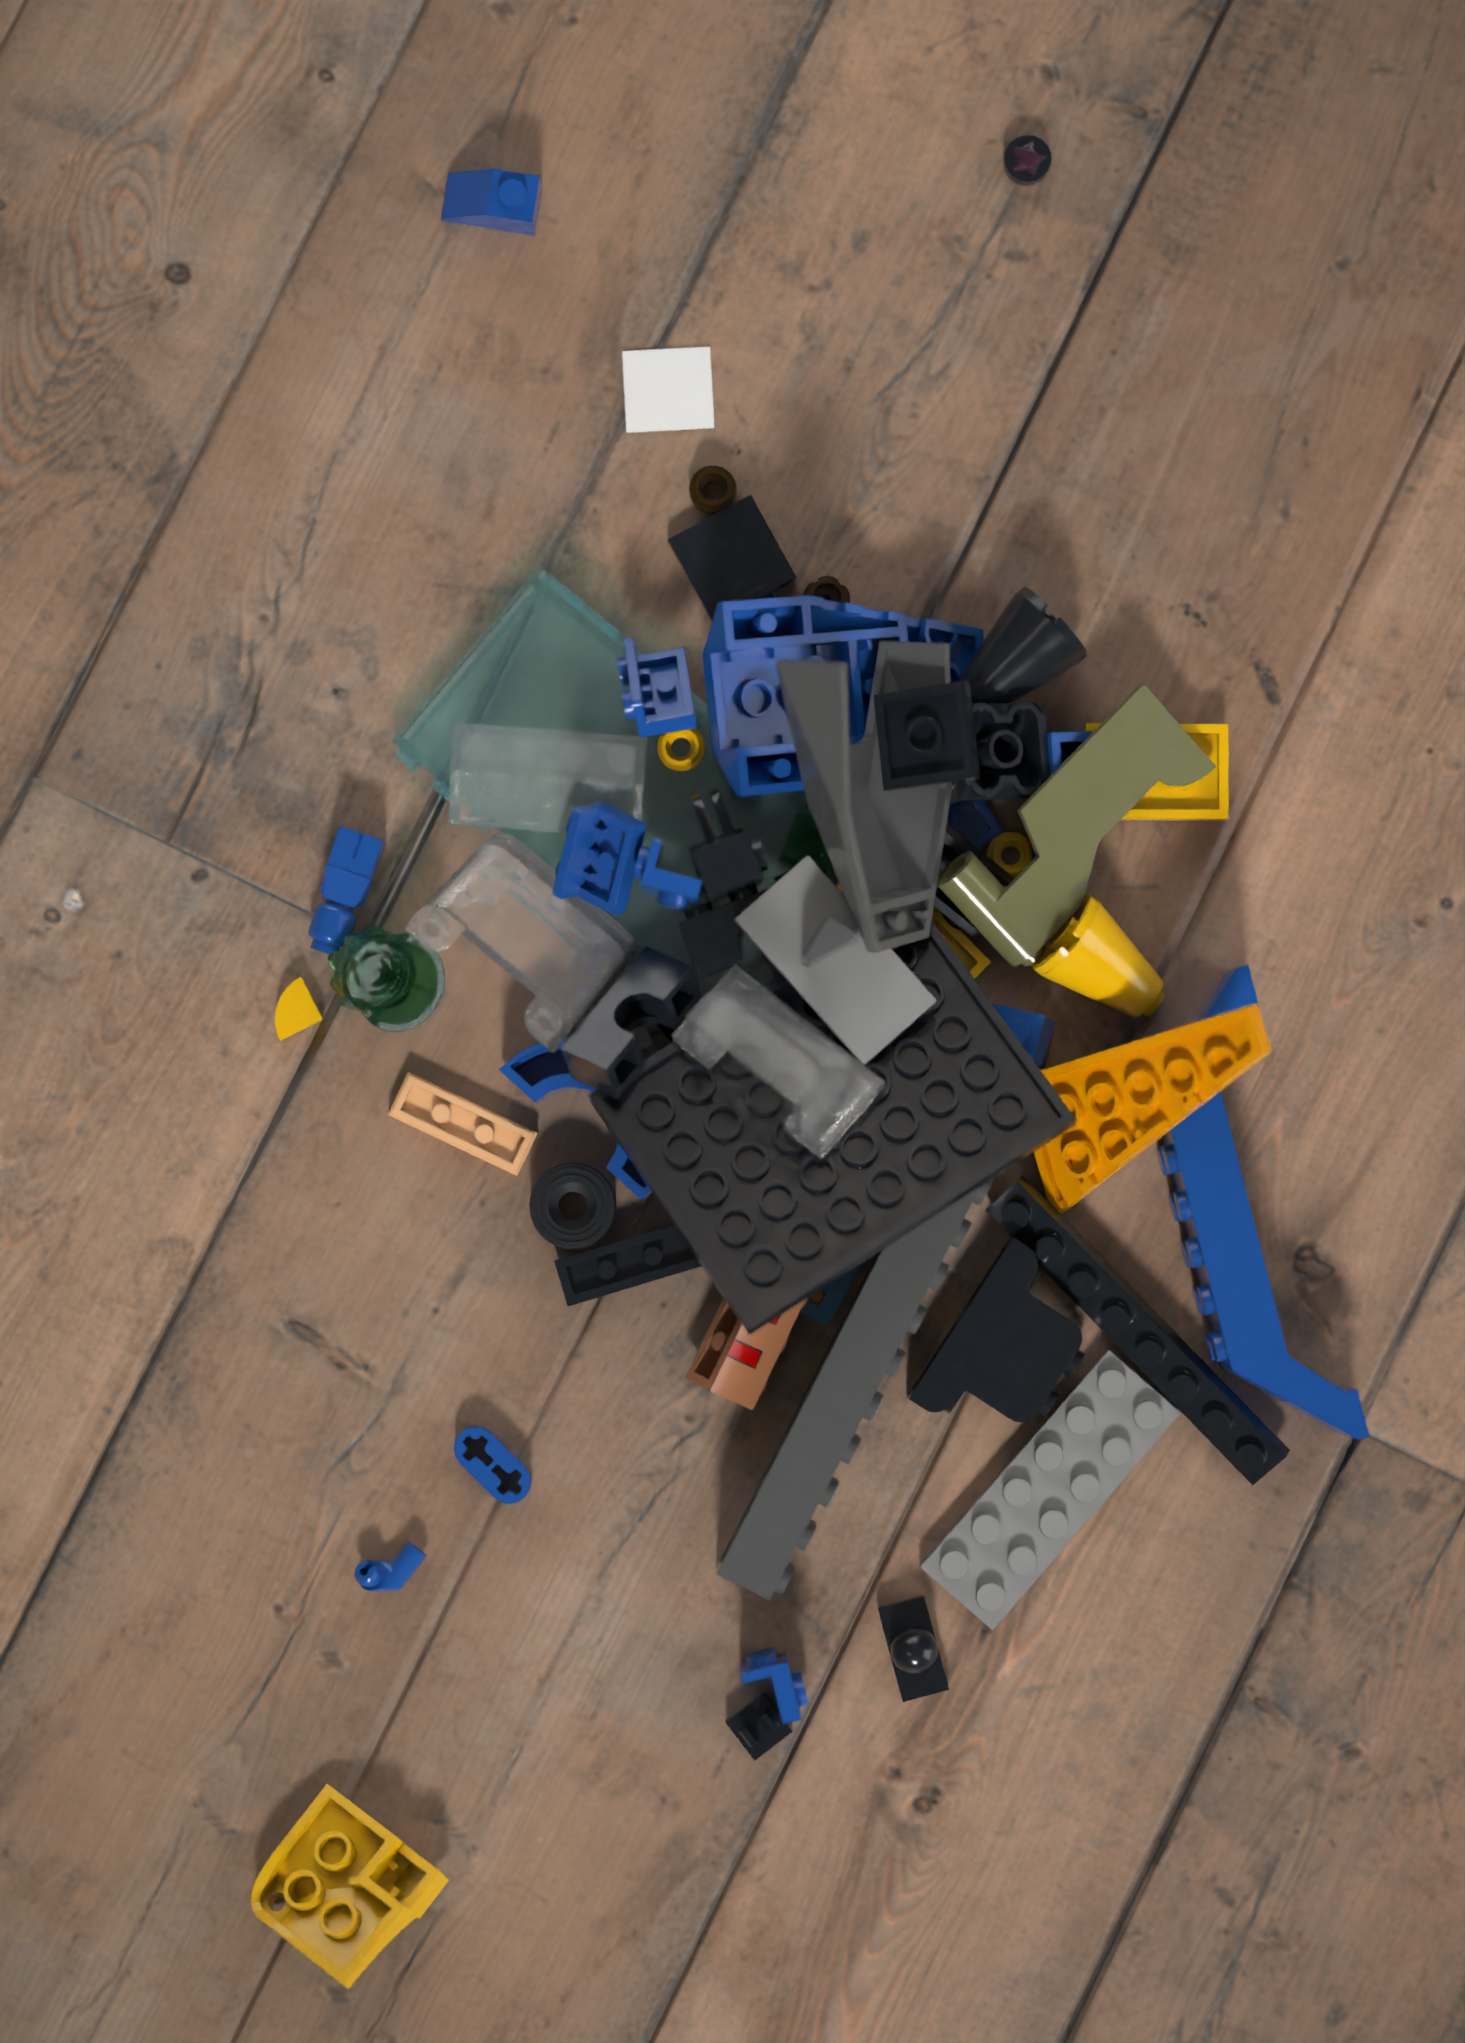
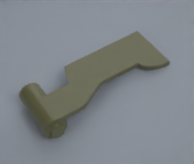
M1140 684L1018 809L1036 857L1008 886H1003L971 851L959 855L942 870L938 876L937 886L1010 966L1015 967L1020 964L1029 966L1044 953V944L1080 908L1096 850L1101 839L1158 781L1169 786H1185L1206 776L1216 765L1146 685Z

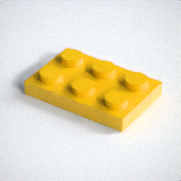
M1086 723L1084 731H1095L1102 723ZM1180 724L1216 767L1200 780L1185 786H1169L1158 781L1121 820L1227 821L1229 819L1228 724Z

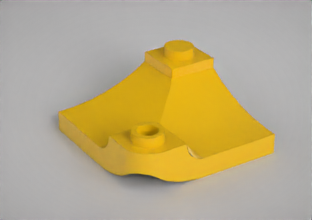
M326 1784L262 1868L251 1893V1907L257 1918L349 1989L371 1961L402 1929L416 1917L418 1919L421 1918L449 1880L393 1833L329 1784ZM279 1897H284L286 1900L285 1906L279 1911H274V1901Z

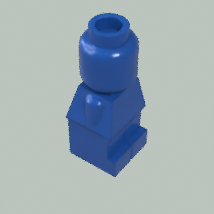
M339 826L328 862L325 864V875L320 887V893L326 899V902H321L316 906L308 930L309 936L313 938L310 948L337 957L340 948H345L349 945L357 922V915L352 911L365 905L386 846L383 840Z

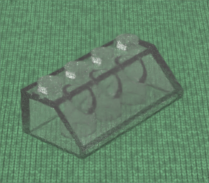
M454 722L450 762L449 824L567 833V822L575 807L599 802H606L642 821L648 739L647 737L640 738L639 736Z

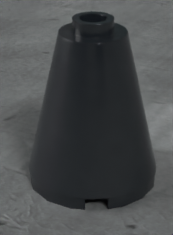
M1025 586L1015 593L956 681L970 682L972 704L1013 703L1078 665L1087 656L1086 648L1060 617L1056 619L1045 609L1049 605Z

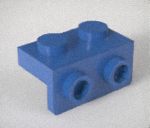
M633 637L625 638L626 656L617 658L621 684L622 686L630 685V690L622 691V699L626 720L636 718L639 737L697 728L685 648L637 656Z
M606 802L575 807L567 822V835L561 859L556 867V880L552 894L559 899L578 896L612 915L624 913L647 824Z
M653 837L650 848L641 846L634 874L636 879L641 880L642 892L658 896V905L669 909L685 912L687 904L698 906L702 892V880L658 869L664 848L662 839Z
M767 1648L747 1654L748 1662L739 1665L742 1683L771 1677L783 1724L802 1720L799 1707L808 1705L801 1672H790L786 1653L776 1655L775 1648Z

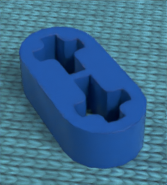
M472 1426L458 1435L454 1445L456 1459L495 1499L502 1503L512 1504L526 1497L532 1484L530 1471L490 1430L481 1426ZM482 1435L486 1438L488 1443L485 1445L484 1450L494 1460L489 1466L478 1456L473 1457L471 1460L465 1456L464 1453L468 1449L467 1444L464 1442L466 1437L470 1436L476 1440ZM498 1464L509 1474L515 1469L519 1471L522 1477L518 1483L522 1490L517 1494L511 1489L505 1494L501 1492L498 1487L502 1480L492 1469Z

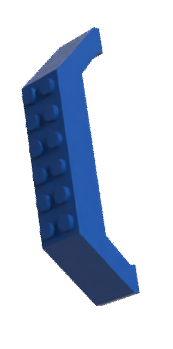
M1249 965L1237 967L1223 975L1194 1022L1258 1004ZM1220 1091L1161 1137L1163 1146L1157 1147V1156L1163 1175L1171 1174L1175 1192L1168 1194L1174 1220L1183 1221L1187 1239L1180 1240L1183 1258L1187 1268H1195L1199 1285L1192 1287L1195 1305L1199 1315H1207L1211 1332L1204 1333L1209 1358L1211 1361L1216 1360L1217 1363L1219 1362L1220 1368L1336 1432L1357 1440L1367 1438L1369 1433L1358 1390L1345 1386L1336 1387L1288 1356Z

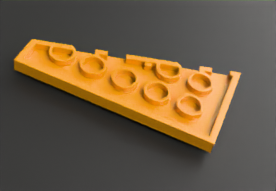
M1258 1004L1239 1008L1041 1070L1076 1119L1075 1126L1034 1152L1047 1200L1060 1214L1065 1213L1271 1052Z

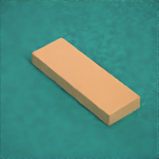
M410 1072L407 1073L388 1113L389 1116L516 1176L519 1175L538 1135L535 1131Z

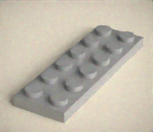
M1107 1349L919 1566L993 1631L1177 1419L1181 1412Z

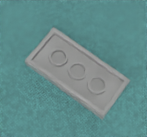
M808 855L735 918V922L863 1066L937 1002L892 949L877 953L867 952L846 897ZM830 917L859 935L855 943L814 965L807 967L802 964V955L825 918Z

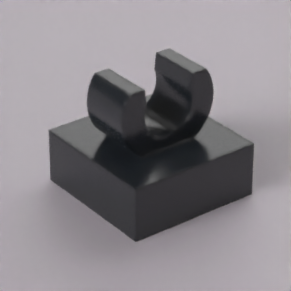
M764 1691L725 1720V1723L754 1761L793 1732L788 1723L783 1724L780 1712Z

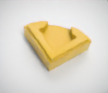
M303 977L293 981L284 990L277 1003L275 1028L280 1041L324 1020Z

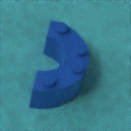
M566 1039L550 1040L529 1047L511 1058L499 1069L536 1104L551 1093L566 1089L583 1090L590 1093L597 1090L572 1078L561 1051V1047L565 1044ZM617 1142L616 1152L606 1168L643 1200L650 1192V1189Z

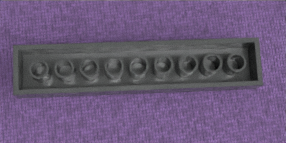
M994 1179L986 1182L876 1253L716 1566L718 1575L768 1601L774 1591L781 1595L783 1594L795 1570L793 1568L794 1565L789 1561L796 1547L805 1551L816 1530V1522L811 1520L818 1504L827 1507L838 1487L839 1481L833 1475L840 1461L849 1464L859 1446L861 1438L855 1434L857 1427L863 1417L871 1421L878 1409L883 1394L876 1390L883 1376L886 1374L893 1378L905 1355V1351L898 1347L906 1331L915 1334L928 1309L920 1305L928 1288L937 1291L950 1266L942 1261L950 1245L955 1248L960 1247L972 1223L964 1218L972 1203L976 1205L982 1204Z

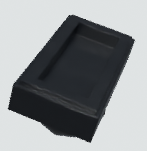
M924 1595L877 1607L902 1701L905 1702L949 1690Z

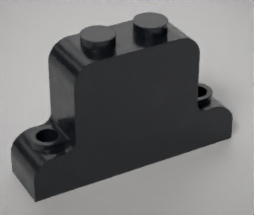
M1014 1237L1008 1239L907 1395L909 1400L929 1412H941L944 1410L950 1413L966 1391L1015 1422L1030 1421L1037 1414L1044 1418L1059 1396V1393L1053 1390L1063 1374L1069 1378L1073 1375L1084 1358L1085 1353L1079 1350L1082 1343V1333L1079 1327L1030 1294V1289L1043 1270L1038 1266L1036 1254L1031 1248Z

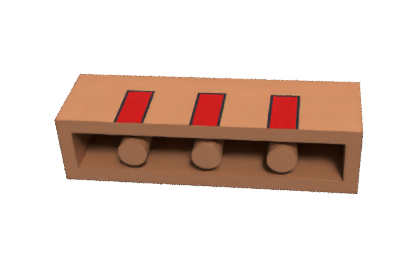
M723 1297L685 1378L710 1392L753 1410L758 1398L766 1388L767 1379L779 1354L787 1344L788 1335L808 1298L749 1335Z

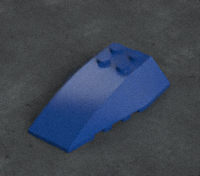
M811 595L719 602L715 610L702 658L712 752L736 796L743 797L804 790L775 660L847 663L849 744L859 742L865 733L879 641L950 643V683H954L984 641L983 629L929 618L920 619L893 611L884 612L847 602H833Z

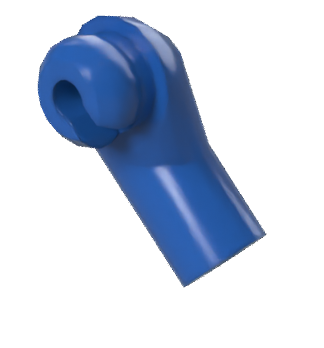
M408 1541L394 1560H364L360 1562L355 1569V1579L367 1591H397L404 1586L427 1555Z

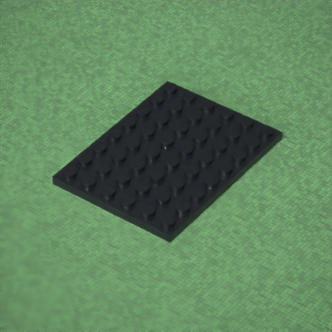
M931 921L929 938L891 949L937 1002L864 1066L787 979L780 974L645 1059L646 1065L618 1099L599 1090L588 1095L592 1106L749 1335L1075 1126L1076 1119L933 921Z

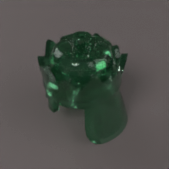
M367 924L363 932L347 934L344 938L342 949L328 955V961L334 970L330 986L341 997L340 1005L361 1011L364 1017L379 1029L389 1032H402L419 1026L434 1013L443 996L445 969L442 959L437 950L427 940L417 935L408 933L394 934L393 932Z

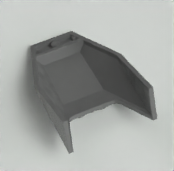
M879 641L865 733L859 742L849 744L847 663L775 660L807 803L867 952L877 953L929 938L952 783L895 791L883 790L873 695L950 683V643Z

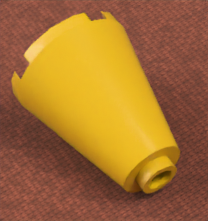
M1085 893L1080 908L1044 944L1045 951L1041 957L1030 965L1038 975L1132 1018H1137L1142 1014L1146 1016L1151 1015L1164 998V993L1161 991L1163 987L1161 977L1099 900L1088 893Z

